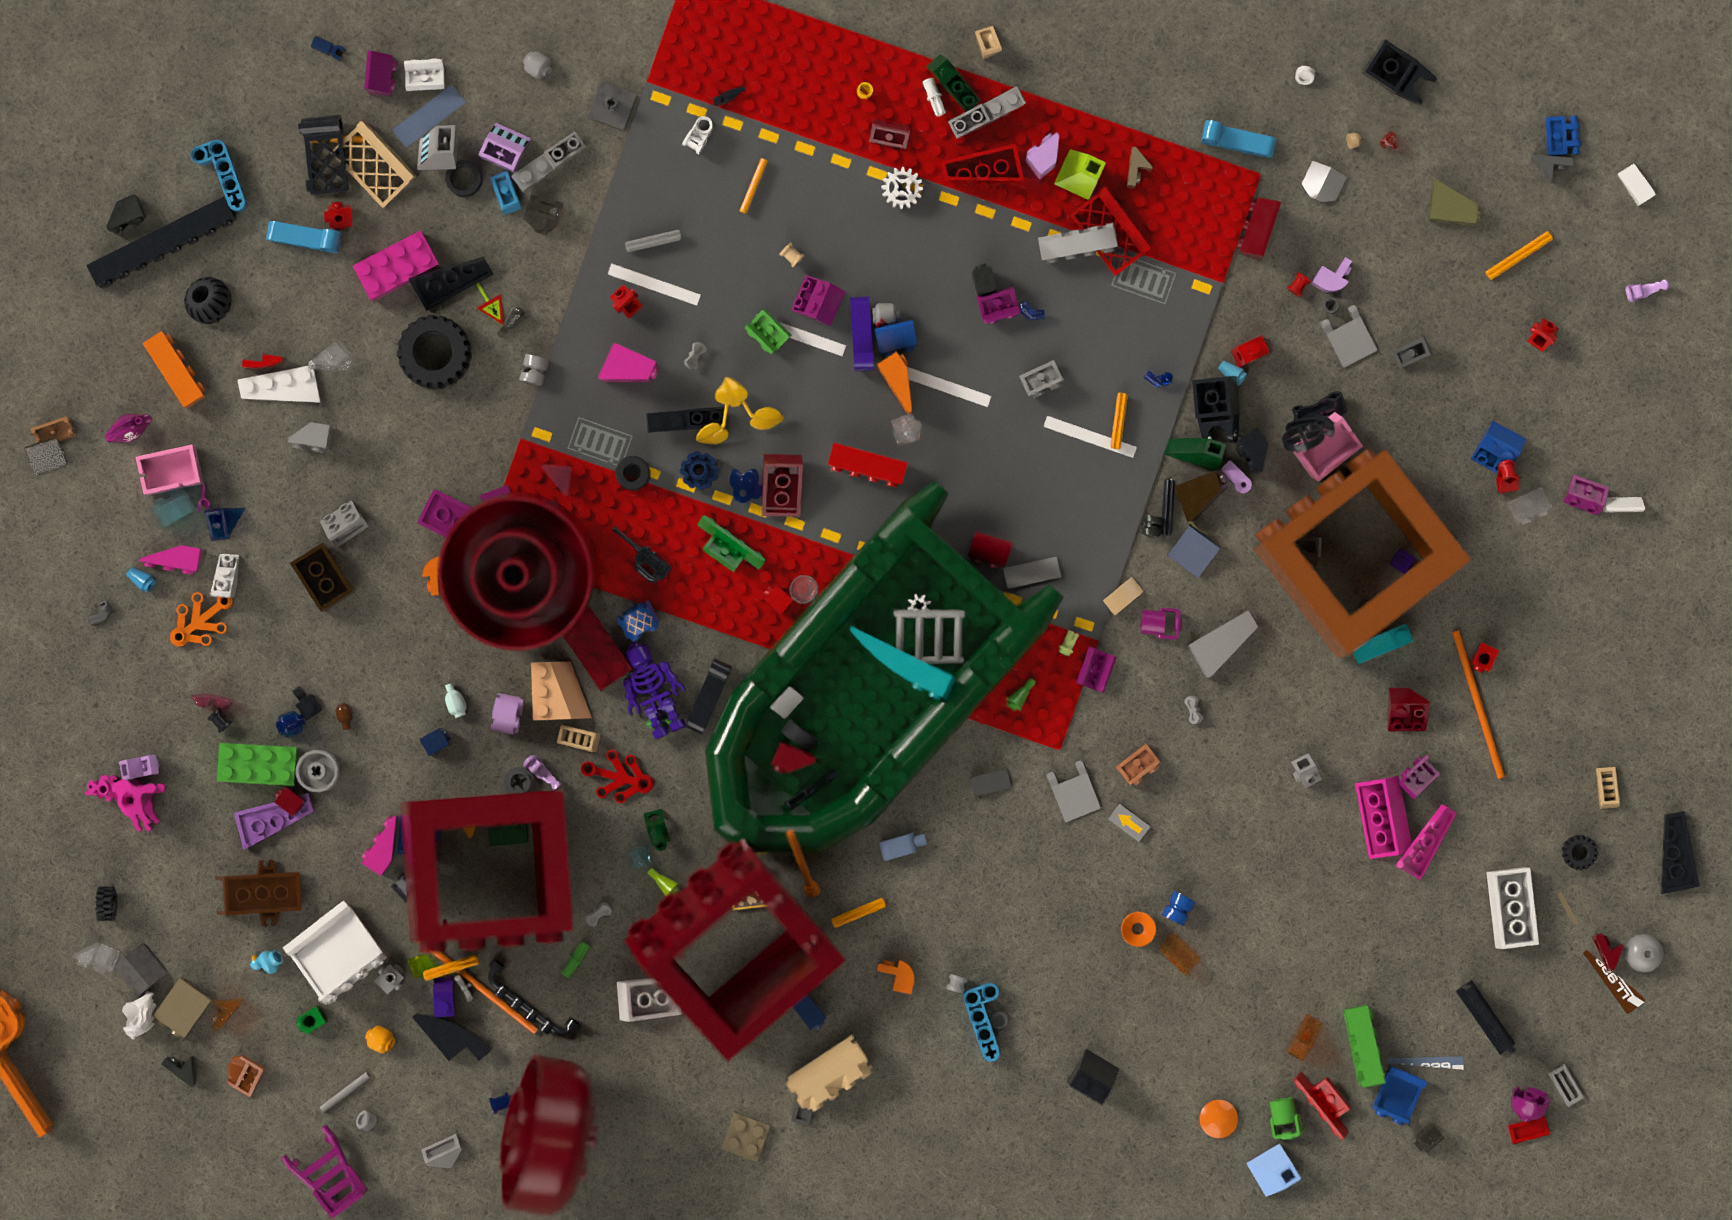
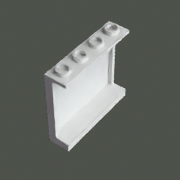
M342 901L283 947L319 996V1001L325 1005L334 1002L339 994L351 989L353 983L365 978L371 969L379 967L383 960L387 958L355 911L345 901Z

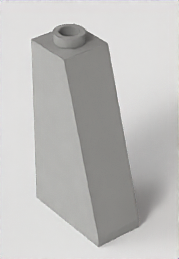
M1248 610L1187 645L1206 678L1211 677L1258 628L1256 623L1259 621L1254 612L1250 613Z

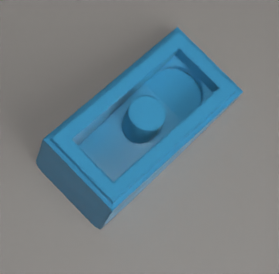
M508 171L490 177L503 214L506 215L522 209Z

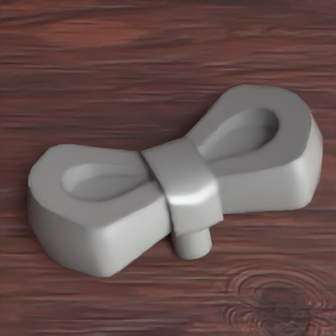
M695 342L692 344V351L689 352V357L684 360V364L688 369L698 368L699 356L707 351L703 343Z
M1188 696L1184 701L1189 708V722L1192 724H1199L1203 720V716L1198 712L1200 710L1197 707L1199 699L1196 696Z
M601 902L598 908H594L593 912L585 915L586 923L589 926L595 927L600 917L611 915V906L608 903Z
M460 975L455 976L453 979L460 986L466 1001H472L473 997L467 989L472 985L470 983L465 985Z

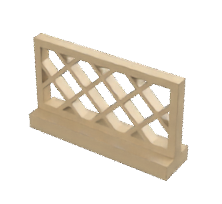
M360 121L356 125L357 127L343 140L344 147H349V159H345L349 161V165L346 163V169L382 208H385L418 176L366 121ZM359 133L363 137V145H353V136ZM353 147L363 148V159H353ZM366 148H373L376 151V159H366ZM353 161H363L362 173L355 172L352 169ZM366 161L376 162V173H366ZM379 162H386L389 165V173H379ZM366 175H376L375 187L366 184ZM379 175L389 176V187H379ZM392 176H399L404 183L400 187H392ZM379 189H389V197L384 202L379 198Z

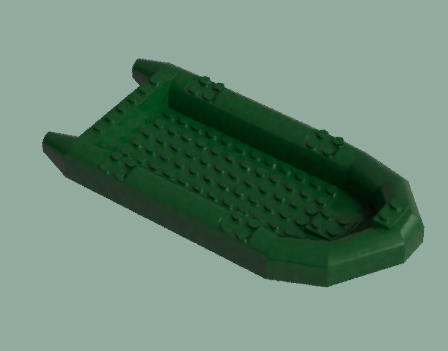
M933 481L897 507L730 693L705 749L714 831L728 843L734 842L737 844L743 838L756 854H794L787 836V832L793 830L803 854H821L873 824L1046 632L1064 596L1048 584L1016 606L930 529L949 494L936 481ZM915 594H917L918 598H922L925 595L924 601L931 602L926 605V608L929 610L965 611V616L962 618V657L964 658V663L929 664L956 678L947 699L940 697L937 700L929 695L930 691L923 689L921 692L913 688L912 682L878 660L850 631L851 626L896 648V617L894 610H908L907 608L912 606V603L908 600L914 601ZM916 600L914 609L922 610L924 602L920 603L919 600ZM904 618V653L915 656L916 618ZM924 618L923 656H935V618ZM943 618L942 656H954L955 618ZM791 687L804 699L784 719L770 707ZM791 719L819 740L818 744L811 751V754L817 756L815 763L791 772L785 771V773L774 770L775 766L772 765L781 742L784 741L802 749L781 732ZM835 771L838 777L832 780L830 785L828 784L810 796L809 799L807 798L794 807L792 811L786 807V800L788 801L797 795L803 788H807L823 777L824 774Z

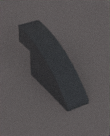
M416 1013L412 1016L448 1061L465 1047L472 1052L478 1061L492 1051L474 1032L454 1021Z

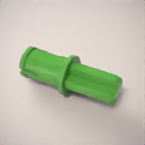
M580 942L573 955L569 956V961L561 971L564 976L569 979L572 978L578 966L583 964L582 960L589 951L590 946L585 942Z

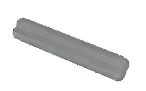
M679 230L628 241L625 243L627 252H633L679 241L682 237Z

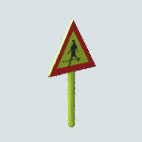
M477 283L476 286L486 300V303L476 309L503 325L501 294L490 300L480 283Z

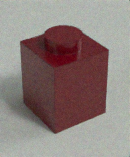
M289 787L280 788L274 796L277 798L274 803L291 816H295L306 802L305 799Z

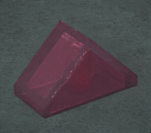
M542 465L541 467L562 493L568 497L571 488L572 467Z

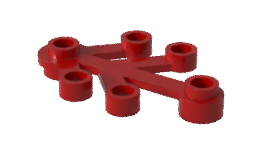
M609 750L606 757L612 762L617 772L598 768L591 761L584 762L580 768L584 776L598 775L615 780L607 786L597 789L596 794L599 798H605L608 793L625 783L634 785L624 792L616 793L615 800L618 803H624L626 798L637 792L648 793L654 786L653 779L641 772L636 763L637 759L633 755H628L625 758L626 765L631 767L635 777L628 776L615 750ZM610 752H614L616 754V757L614 759L609 758ZM628 757L634 758L633 764L627 762ZM587 765H590L592 767V771L590 773H587L585 771V767ZM646 780L648 782V786L646 788H643L641 786V781ZM600 789H604L606 791V794L604 796L599 795L598 792ZM618 794L624 795L623 801H618Z

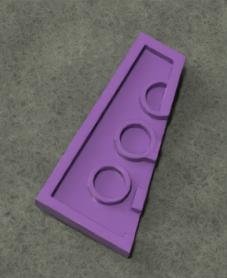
M310 794L300 795L306 802L295 816H291L274 802L235 812L234 815L243 850L313 813L314 809Z

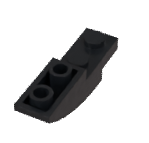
M724 406L647 413L648 433L694 430L702 429L711 423H717L721 426L723 423Z

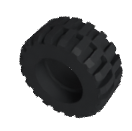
M428 315V317L424 318L419 317L417 321L408 324L409 327L403 330L401 333L402 337L398 340L397 357L400 368H402L403 373L411 381L423 388L435 390L438 388L444 389L449 385L452 386L456 384L457 380L464 377L465 371L469 369L470 359H472V347L467 334L456 322L445 316ZM433 334L445 337L452 347L450 362L439 370L426 369L417 359L418 344L423 338Z

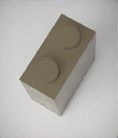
M181 977L153 1017L156 1018L155 1021L162 1027L168 1026L172 1029L171 1033L176 1037L186 1038L214 999Z

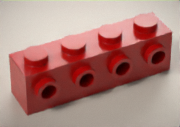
M833 443L828 461V466L831 467L830 470L839 473H842V470L849 471L850 476L860 478L861 475L867 476L868 481L879 483V480L887 482V486L897 488L898 485L902 486L908 462L838 443Z

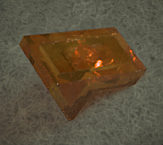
M242 998L213 1000L212 1003L223 1012H218L212 1019L214 1023L211 1027L219 1031L244 1000Z

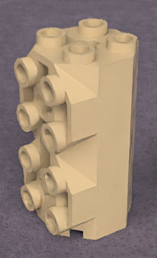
M852 1034L787 1077L786 1085L792 1093H797V1101L802 1109L807 1108L810 1110L812 1108L813 1111H816L823 1106V1101L826 1099L831 1101L840 1095L839 1090L843 1087L848 1090L855 1085L856 1079L861 1077L863 1080L872 1074L871 1069L873 1066L871 1063L867 1065L869 1059L856 1040L852 1042L854 1039Z

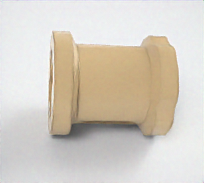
M790 242L779 255L781 257L784 256L794 268L805 255L803 253L800 254L793 248V244Z

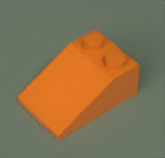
M895 352L878 363L877 368L909 416L912 414L906 367L908 362L903 354L898 355Z

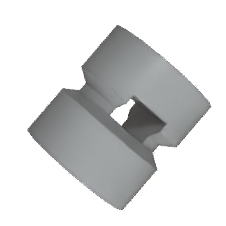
M525 354L523 362L525 369L521 370L519 381L543 386L546 377L543 373L547 371L550 360Z

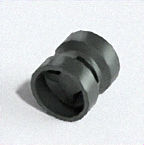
M1144 515L1143 521L1145 525L1142 528L1141 534L1160 537L1161 531L1159 528L1163 518Z

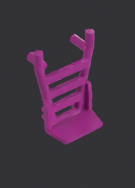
M326 1124L321 1130L326 1135L325 1142L330 1143L332 1146L330 1151L303 1171L297 1168L299 1165L297 1158L291 1161L287 1154H285L280 1159L291 1173L314 1191L312 1194L330 1218L333 1219L363 1197L368 1188L348 1164L335 1134ZM337 1156L339 1163L315 1181L308 1177ZM343 1170L346 1177L325 1192L321 1186ZM350 1184L352 1192L338 1202L332 1198Z

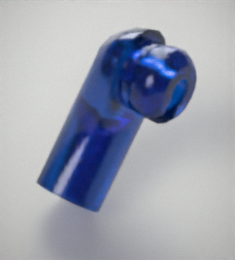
M1026 301L1019 303L1020 314L1026 320L1045 319L1044 310L1034 311Z
M1148 371L1144 379L1159 388L1171 384L1173 375L1170 372H1165V374L1156 376L1151 371Z

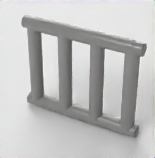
M894 610L896 617V649L904 652V618H916L915 656L913 657L927 664L964 663V658L962 657V618L965 616V611ZM924 618H935V656H923ZM943 618H955L954 656H942Z

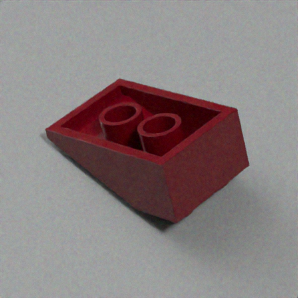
M763 454L762 516L800 517L803 475L802 455Z
M975 532L968 557L971 558V562L982 564V561L990 563L989 567L1000 570L1001 567L1006 566L1013 543Z

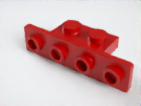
M1300 1072L1294 1079L1296 1087L1303 1091L1308 1102L1318 1110L1320 1117L1330 1125L1334 1135L1343 1140L1349 1131L1338 1117L1350 1110L1352 1106L1328 1076L1313 1086L1306 1076Z

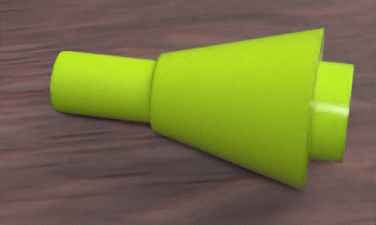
M654 868L648 871V874L656 881L665 896L679 892V883L660 875Z

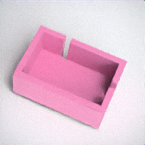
M1336 412L1328 417L1334 423L1335 432L1333 437L1325 435L1324 440L1316 447L1306 451L1293 452L1308 474L1317 482L1363 447L1356 435L1351 432L1352 430L1344 418Z
M194 445L136 457L139 474L147 476V478L140 477L144 495L149 496L181 489L183 486L190 487L204 484L196 446Z

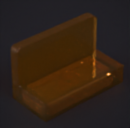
M1172 933L1158 947V950L1185 976L1200 961V957L1175 933Z

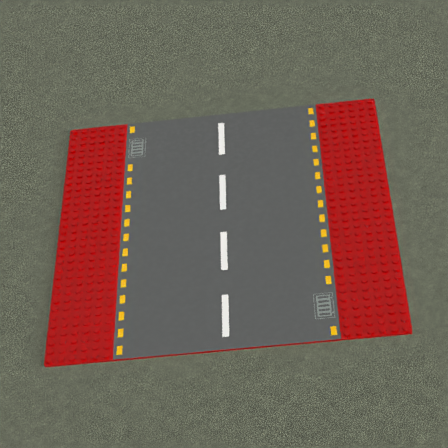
M675 0L548 359L550 360L548 369L543 373L546 376L544 385L538 387L504 486L508 485L510 492L533 493L552 499L568 509L580 521L588 533L595 551L597 562L595 588L637 603L643 602L644 605L645 601L649 600L654 609L771 649L897 507L933 481H936L949 494L930 529L1016 606L1048 584L1064 596L1046 632L968 719L1056 750L1061 749L1083 685L1076 683L1089 647L1095 649L1097 647L1110 610L1103 600L1118 587L1253 200L1260 174L1023 90L1020 91L1027 104L957 139L948 121L965 113V111L935 79L937 89L942 94L940 98L946 111L945 114L936 116L931 102L927 100L928 95L922 83L926 79L934 78L926 68L934 59L765 0ZM955 67L981 100L976 106L984 104L1014 88ZM863 82H867L873 87V93L867 99H862L857 94L858 86ZM739 87L746 88V91L740 93L729 103L713 106L714 97L719 96L723 92ZM706 116L711 119L714 129L707 139L703 150L698 155L694 149L687 145L683 146L682 143L697 119ZM878 119L910 126L911 130L907 149L869 142L873 120ZM703 121L699 125L702 131H706L710 127V123L707 121ZM1058 133L1059 141L1055 167L1039 180L1025 162L1026 154L1033 146L1039 147L1042 145V140L1048 134L1054 135ZM1016 143L1024 181L944 180L940 161ZM1136 147L1153 167V170H1137V172H1141L1140 183H1136L1135 188H1128L1127 181L1131 149ZM1070 149L1089 154L1106 162L1090 199L1104 187H1107L1153 248L1116 276H1114L1097 251L1096 255L1085 257L1084 253L1077 254V258L1070 260L1060 257L1058 262L1047 264L1046 260L1042 261L1038 238L1080 230L1069 214L1088 201L1054 184ZM763 158L768 163L747 214L741 213L740 208L760 159ZM904 167L905 172L912 169V175L918 174L916 180H922V183L918 186L923 187V191H918L921 198H915L917 201L916 205L911 202L910 208L903 205V209H900L898 204L893 208L892 201L890 203L886 202L888 196H882L886 192V190L881 189V186L886 185L883 182V178L889 179L887 173L894 174V168L900 172L901 168ZM898 176L899 179L908 178L906 176ZM892 182L889 185L890 194L894 190ZM914 183L910 186L912 194L915 192ZM898 184V191L906 192V185L901 186L900 184ZM905 197L897 198L900 201L907 200ZM1100 197L1093 202L1092 210L1103 211L1104 203ZM1080 211L1075 216L1079 222L1087 223L1089 212ZM1092 212L1090 224L1101 225L1102 213ZM1105 214L1103 225L1115 224L1114 216ZM1116 229L1117 241L1126 242V232ZM679 230L682 238L679 241L633 252H627L625 243L628 241ZM790 242L793 244V248L800 254L803 253L805 255L794 268L784 256L781 257L779 255ZM1118 243L1119 247H1114L1115 251H1113V254L1124 256L1125 244ZM1128 245L1126 256L1135 257L1140 253L1136 246ZM1112 256L1111 265L1117 270L1122 266L1123 258ZM1126 258L1125 263H1127L1131 259ZM981 264L991 265L997 290L1013 286L1021 311L1020 314L1010 319H999L998 322L993 324H984L978 307L977 292L972 278V271L975 270V266ZM806 275L829 282L846 291L831 326L816 322L791 311ZM622 285H625L628 290L633 288L639 295L637 300L643 305L630 319L623 312L619 314L612 307L614 302L610 299V296ZM869 296L874 371L855 372L850 297ZM877 303H893L896 310L900 312V319L895 324L913 320L918 345L914 347L915 350L903 353V350L895 351L898 355L903 354L908 362L906 367L912 414L909 416L877 368L878 363L888 358L884 354L880 355L875 336V329L878 327H876L875 323H872V308H875ZM764 308L792 335L773 354L765 352L761 348V344L756 339L751 338L745 329V326ZM701 342L705 345L707 351L699 356L698 368L690 370L685 366L684 360L689 357V352L692 351V344ZM613 343L656 361L659 369L656 379H651V382H602L598 376ZM1054 360L1064 379L1061 382L1062 386L1051 390V388L1043 390L1044 394L1037 398H1034L1033 395L1028 397L1019 376ZM726 377L740 383L747 389L748 397L745 399V402L753 414L761 408L772 407L784 415V419L777 426L766 430H759L750 425L752 418L742 403L737 407L729 405L726 426L724 428L729 432L728 438L724 442L714 445L696 441V436L701 429L648 433L646 421L647 413L722 406L725 409V404L719 403L715 398V394ZM1126 393L1128 394L1121 448L1112 449L1110 446L1117 394ZM833 443L908 462L902 486L898 485L897 488L887 486V482L879 480V483L868 481L867 476L861 475L860 478L850 476L849 471L842 470V473L830 470L831 467L828 466V461ZM699 451L702 455L709 453L716 460L714 466L719 468L718 479L711 481V487L704 490H699L697 486L691 489L683 482L684 475L680 473L682 461L688 460V454ZM763 454L802 455L803 475L800 517L762 516ZM628 456L642 458L650 469L648 484L637 491H629L623 488L616 479L618 463ZM636 466L627 468V479L631 481L637 480L640 477L639 468ZM697 468L696 473L702 474L703 468ZM705 515L712 518L717 525L730 531L735 538L744 541L752 550L759 552L766 559L763 566L757 569L743 559L736 570L732 572L703 551L704 546L712 536L698 526L702 516ZM613 527H618L621 532L638 546L650 547L651 552H656L662 561L664 560L670 565L672 570L663 581L659 580L658 582L651 583L635 570L634 563L636 560L634 557L638 554L635 551L636 549L613 532ZM975 532L1013 543L1005 567H1001L999 570L989 567L990 563L982 561V564L971 562L968 554ZM1057 557L1061 577L1007 588L1003 568ZM646 563L642 565V567H644L653 575V573L655 572L654 569H652ZM777 585L794 600L782 615L764 600L766 597L764 593L770 586L774 588ZM1068 630L1079 635L1072 649L1073 653H1070V656L1059 652V645L1062 646ZM1030 678L1033 679L1036 683L1029 691L1022 709L1012 710L1007 705L1008 701L1006 698L1023 687Z

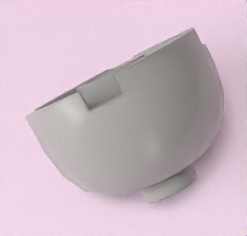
M1636 935L1625 946V960L1636 971L1644 973L1653 971L1663 961V946L1658 939L1651 935Z

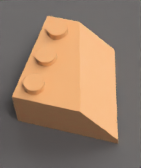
M571 662L531 663L533 720L592 718Z

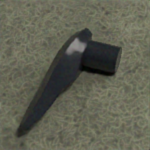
M739 87L723 92L719 96L714 97L713 106L729 103L740 93L746 91V88Z

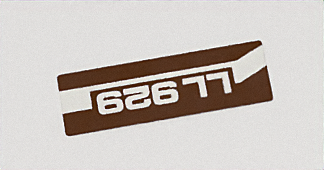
M1588 950L1583 952L1626 1014H1629L1645 1002V999L1638 991L1615 972L1607 971L1604 963Z

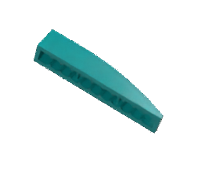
M851 626L850 631L878 660L912 682L913 688L921 692L923 689L930 691L929 695L937 700L940 697L947 699L956 681L955 677Z

